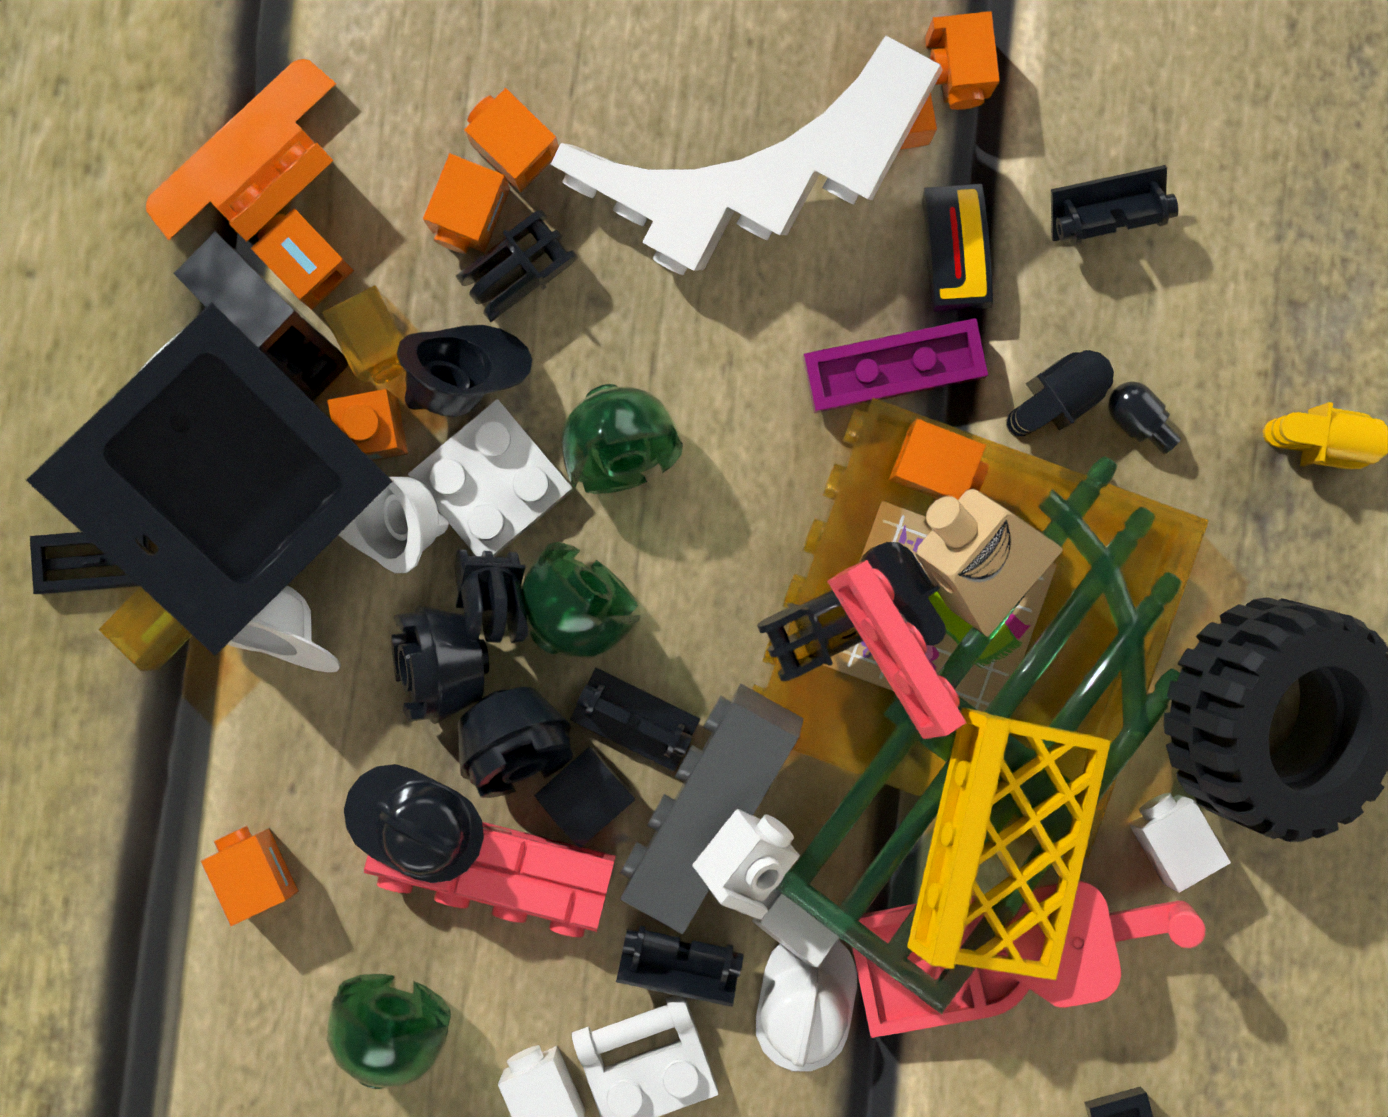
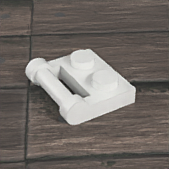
M675 995L666 998L667 1005L592 1031L588 1026L572 1032L574 1048L583 1066L600 1117H659L718 1095V1087L686 997ZM673 1027L678 1032L680 1040L612 1065L604 1066L601 1053Z

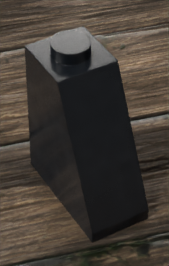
M216 232L173 273L205 307L213 302L312 402L352 362L251 263Z

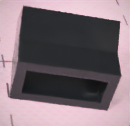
M590 746L534 795L555 823L579 848L585 845L636 800L629 786L618 776L601 754Z

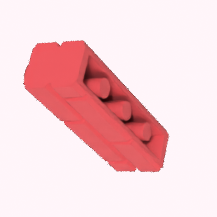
M482 822L484 839L478 858L468 871L451 881L429 883L413 879L369 855L366 859L364 873L378 876L376 885L385 890L408 894L412 892L413 886L436 891L434 900L444 905L468 908L470 900L492 905L491 914L497 918L525 923L527 916L532 915L551 920L549 929L556 933L581 938L584 936L585 929L597 932L616 855L585 847L579 848L577 845Z

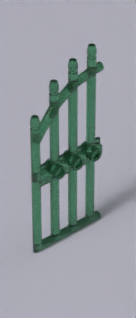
M1102 456L1091 466L1086 473L1087 478L1084 481H1080L1066 501L1054 489H1051L1038 505V508L1051 519L1042 534L1061 547L1069 538L1091 565V569L984 711L994 716L1010 718L1104 592L1118 634L1048 726L1075 732L1121 670L1123 728L1110 744L1097 804L1168 709V703L1171 699H1168L1166 695L1170 680L1176 682L1180 674L1175 669L1170 668L1154 685L1155 690L1146 695L1144 638L1165 611L1164 606L1167 603H1171L1177 595L1182 580L1167 571L1150 589L1151 594L1145 596L1135 609L1121 571V567L1138 546L1137 541L1140 538H1144L1150 530L1155 515L1148 509L1140 506L1129 516L1124 523V529L1117 532L1107 547L1104 546L1083 520V517L1101 495L1100 490L1103 487L1106 488L1113 479L1118 467L1113 460L1106 456ZM1025 595L988 638L974 627H971L937 675L944 677L956 689ZM896 695L883 713L885 717L897 725L896 729L775 889L938 1013L942 1014L976 967L955 964L954 969L945 968L937 980H935L908 959L912 951L907 945L916 906L888 943L859 922L860 918L937 816L957 731L956 729L947 736L923 739ZM958 695L960 705L957 708L960 713L962 707L977 710ZM1009 734L1003 759L1011 773H1014L1037 755L1033 748L1030 750ZM1042 740L1046 748L1056 743ZM916 741H918L946 763L840 906H838L810 885V883ZM1044 768L1019 785L1032 809L1057 792ZM1062 774L1067 784L1071 782L1070 779ZM999 776L998 783H1000L1001 781H1003L1000 776ZM1008 793L993 804L989 820L999 834L1014 814L1019 818L1023 814L1012 795ZM1064 803L1040 821L1053 844L1069 833L1073 817ZM985 837L984 844L989 841L987 837ZM1039 842L1019 868L1044 851ZM1052 864L1026 881L1032 892ZM1015 889L992 906L1004 929L1025 902L1018 889ZM985 916L982 917L960 948L975 951L996 936Z

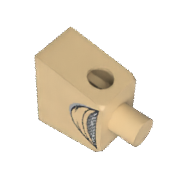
M970 489L965 491L959 500L952 496H945L936 500L929 507L926 521L933 530L918 546L916 556L933 585L940 587V590L937 592L945 605L988 638L1063 549L1060 545L977 490Z

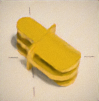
M1332 402L1308 409V414L1293 412L1268 421L1263 429L1265 442L1270 446L1301 451L1300 466L1317 464L1357 470L1377 463L1388 453V427L1384 421L1372 418L1365 413L1333 408Z

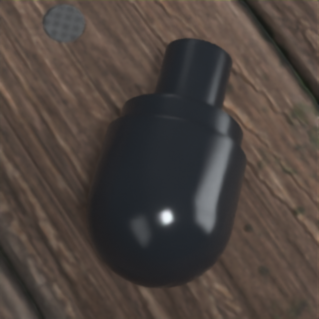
M1131 381L1125 382L1113 390L1108 401L1110 416L1130 438L1135 437L1139 442L1148 438L1163 454L1170 452L1180 442L1181 437L1165 422L1170 416V413L1165 409L1166 405L1150 388L1142 383Z

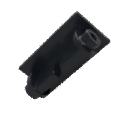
M1166 165L1051 189L1052 241L1070 240L1075 245L1080 244L1082 239L1115 233L1119 227L1126 226L1129 230L1157 224L1158 226L1167 225L1169 218L1178 216L1179 209L1176 196L1173 193L1166 195Z
M595 667L588 684L585 685L570 718L571 721L674 772L681 758H683L700 721V718Z
M641 925L639 931L627 929L616 979L617 983L733 1007L737 978L740 977L744 958L743 953L733 951V945L727 944L726 947L693 940L691 943L682 942L679 937L646 931V927Z

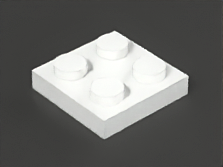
M498 399L408 473L411 478L422 482L427 487L435 500L437 510L448 520V523L476 556H481L483 551H492L493 557H495L574 490Z

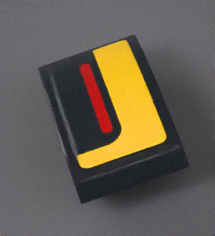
M982 184L924 188L922 206L929 248L927 270L933 312L992 308L991 257Z

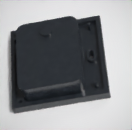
M213 302L198 314L26 479L36 491L215 656L393 482ZM141 534L146 535L158 546V551L150 553L138 542L137 537Z

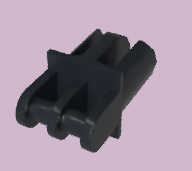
M543 210L534 212L509 232L504 230L502 233L505 238L455 276L462 286L471 285L479 280L469 292V295L476 304L486 303L496 297L484 309V315L490 323L539 285L544 290L549 281L567 269L578 258L573 250L567 252L559 242L562 239L558 230L551 232L544 221L547 215ZM531 233L537 243L523 252L517 245V242ZM546 253L553 263L539 273L532 263Z
M1084 350L1082 352H1073L1055 362L1026 383L1034 396L1008 414L1006 419L1008 431L1016 437H1024L1040 429L1051 420L1058 430L1074 423L1076 419L1095 407L1106 396L1108 389L1111 388L1114 370L1110 360L1099 352Z
M885 542L870 548L862 556L860 563L868 560L872 569L879 570L887 578L894 591V605L904 621L911 623L920 632L926 645L934 646L939 644L944 639L946 627L928 597L940 590V587L933 585L915 555L908 547L903 546L901 543Z
M457 550L455 557V577L458 591L456 608H463L467 636L471 642L478 640L482 625L486 642L500 643L505 633L506 620L510 643L524 642L527 638L528 623L521 590L525 565L520 564L517 552H508L506 558L493 557L492 551H483L481 556H468L467 550Z
M833 590L802 605L791 602L787 604L788 608L757 624L760 633H767L772 644L767 649L770 657H777L782 667L778 671L781 681L795 679L823 664L830 666L833 664L832 656L863 642ZM795 621L798 632L788 636L784 625ZM805 645L809 655L798 660L794 650Z

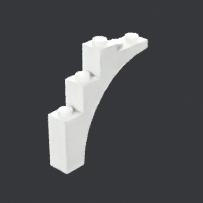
M885 36L859 77L823 114L786 140L741 160L690 170H648L618 164L580 147L561 143L551 165L566 173L562 182L575 191L594 198L598 190L616 200L613 211L641 226L645 225L648 218L653 222L642 243L657 250L653 257L654 261L673 272L684 275L687 268L693 271L705 269L734 211L741 214L736 224L760 238L768 240L772 231L778 235H788L820 173L828 177L822 188L853 205L859 195L873 200L943 70L940 64Z

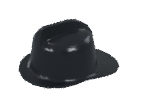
M464 325L433 332L408 334L399 342L397 349L399 362L406 371L405 403L408 408L412 410L426 409L447 417L466 415L477 406L485 394L521 384L530 374L533 361L528 347L520 339L500 328L486 325Z
M398 764L376 766L360 775L348 791L344 806L346 829L354 844L370 857L413 879L429 883L451 881L468 871L480 854L484 839L482 818L473 803L458 791L415 769Z

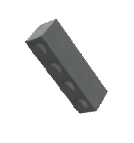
M741 683L731 701L720 696L703 728L712 732L702 750L693 745L691 746L675 775L677 779L684 783L674 799L666 794L663 795L647 824L656 832L647 847L639 842L635 844L621 869L620 874L629 878L620 899L679 933L684 934L709 891L706 883L692 866L736 809L752 816L754 815L797 742L804 718Z

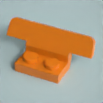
M307 59L296 60L284 69L148 197L146 211L166 238L170 240L209 202L229 221L231 227L246 242L334 161L317 142H313L297 125L296 121L337 83Z

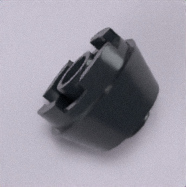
M417 606L415 612L394 616L396 627H400L402 633L391 635L393 666L396 682L401 681L405 692H410L413 702L404 703L403 712L409 722L430 719L433 724H437L482 699L484 693V674L489 673L490 667L488 649L484 639L478 638L476 642L468 640L464 614Z
M519 687L490 693L465 712L458 721L460 774L464 779L470 780L471 784L476 786L481 798L499 797L516 792L513 783L527 779L540 771L545 779L571 760L573 757L569 737L571 725L535 688Z

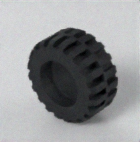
M1269 597L1253 599L1246 606L1238 604L1219 616L1220 624L1210 622L1195 636L1199 640L1194 649L1188 648L1184 651L1178 662V665L1182 667L1176 682L1170 680L1166 697L1171 699L1172 702L1170 712L1164 713V732L1171 736L1172 742L1166 744L1171 766L1179 769L1176 772L1179 783L1186 793L1195 797L1197 804L1209 812L1272 839L1280 838L1287 842H1303L1312 837L1318 839L1339 830L1338 822L1344 825L1353 822L1364 813L1361 806L1366 801H1375L1385 788L1381 782L1388 772L1387 644L1376 631L1368 629L1363 621L1353 616L1284 598L1279 600ZM1298 679L1300 704L1296 722L1287 740L1270 757L1269 732L1274 712L1284 693Z

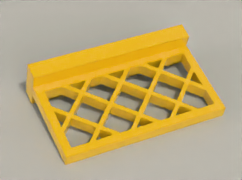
M962 707L961 715L966 723L956 731L907 947L933 966L954 969L955 964L1056 980L1111 741L1101 737L994 716L986 712ZM1009 733L1026 736L1037 755L1014 773H1011L1003 759ZM1042 740L1056 743L1046 748ZM1074 746L1087 748L1088 753L1083 773L1067 784L1054 760ZM1044 768L1057 792L1032 809L1019 785ZM999 776H1000V777L1002 778V780H1003V781H1001L1000 783H998ZM1010 793L1023 816L998 834L989 820L992 806ZM1065 803L1073 817L1070 831L1053 844L1040 821ZM1031 828L1044 851L1018 869L1005 846ZM985 837H987L989 841L984 844ZM997 853L1010 876L983 894L976 882L978 867ZM1052 864L1059 876L1056 892L1041 903H1038L1026 881ZM1015 889H1018L1030 911L1004 929L992 906ZM973 896L975 901L970 904L971 898ZM983 914L996 936L975 951L960 948L965 926ZM1038 923L1045 935L1040 961L1023 959L1012 942ZM1004 948L1008 956L997 953Z

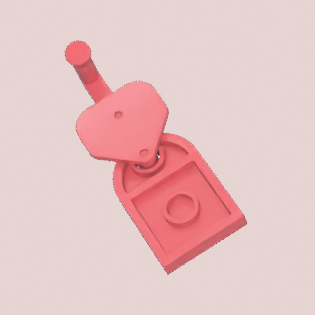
M1080 880L1056 980L955 964L954 969L930 965L907 947L917 904L852 915L850 917L853 919L848 924L871 1038L997 1016L1017 1005L1028 993L1029 989L1052 1005L1060 1008L1099 1002L1111 996L1120 983L1121 966L1115 942L1168 933L1170 939L1176 945L1182 948H1193L1198 946L1205 937V925L1192 906L1185 901H1172L1109 913L1107 902L1102 893L1094 885ZM1057 883L1039 886L1031 890L1038 903H1041L1056 892ZM973 896L971 898L970 904L975 901ZM1002 900L992 906L1004 929L1030 911L1025 901H1023L1017 911ZM983 914L965 926L960 948L975 951L996 936ZM1037 923L1012 943L1021 958L1040 961L1045 935ZM1004 948L997 953L1008 956Z

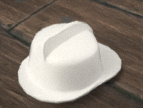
M389 477L393 482L339 536L393 573H408L417 566L422 552L435 541L436 537L445 533L449 523L445 517L438 513L437 505L431 492L422 482L411 477Z
M286 586L227 644L232 647L263 652L311 670L328 673L337 672L341 667L335 656L312 642L311 610L306 600L289 586Z
M839 940L835 942L817 968L807 965L780 943L771 952L764 971L756 1014V1036L763 1052L776 1065L791 1071H813L828 1065L841 1053L849 1034L857 991V968L850 951Z

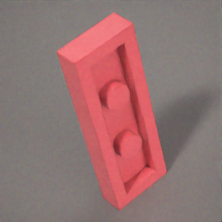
M868 560L845 569L828 580V584L922 738L947 736L965 724L966 721L957 708L960 705V701L955 689L944 677L936 674L925 656L927 653L926 643L920 632L911 623L905 622L893 603L895 598L894 591L887 578L879 570L872 569Z

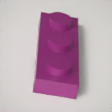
M976 318L804 353L802 356L814 413L985 379L988 376Z

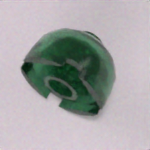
M605 384L592 389L586 395V398L576 405L564 422L561 436L563 460L570 483L576 488L577 483L582 482L585 492L591 494L615 493L644 484L647 480L640 472L660 464L662 473H664L679 459L683 449V442L676 423L668 409L659 399L648 391L629 386L618 387L614 384Z
M561 542L547 544L532 563L522 585L527 623L532 629L530 631L531 638L541 649L550 654H558L560 652L571 657L592 658L613 649L640 621V615H631L638 606L635 597L625 584L598 560L592 564L590 569L582 562L574 559L581 551L580 549Z
M364 974L344 980L339 985L336 997L334 996L331 1002L327 1031V1043L337 1065L360 1084L372 1089L397 1087L420 1079L438 1059L446 1042L448 1025L451 1018L450 1009L443 998L427 986L413 981V993L389 987L395 976L387 974Z

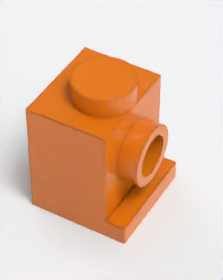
M992 11L933 17L925 35L926 48L938 47V49L931 50L930 59L940 64L943 70L935 85H942L944 103H949V108L955 110L970 109L982 105L984 99L991 97L1000 81Z

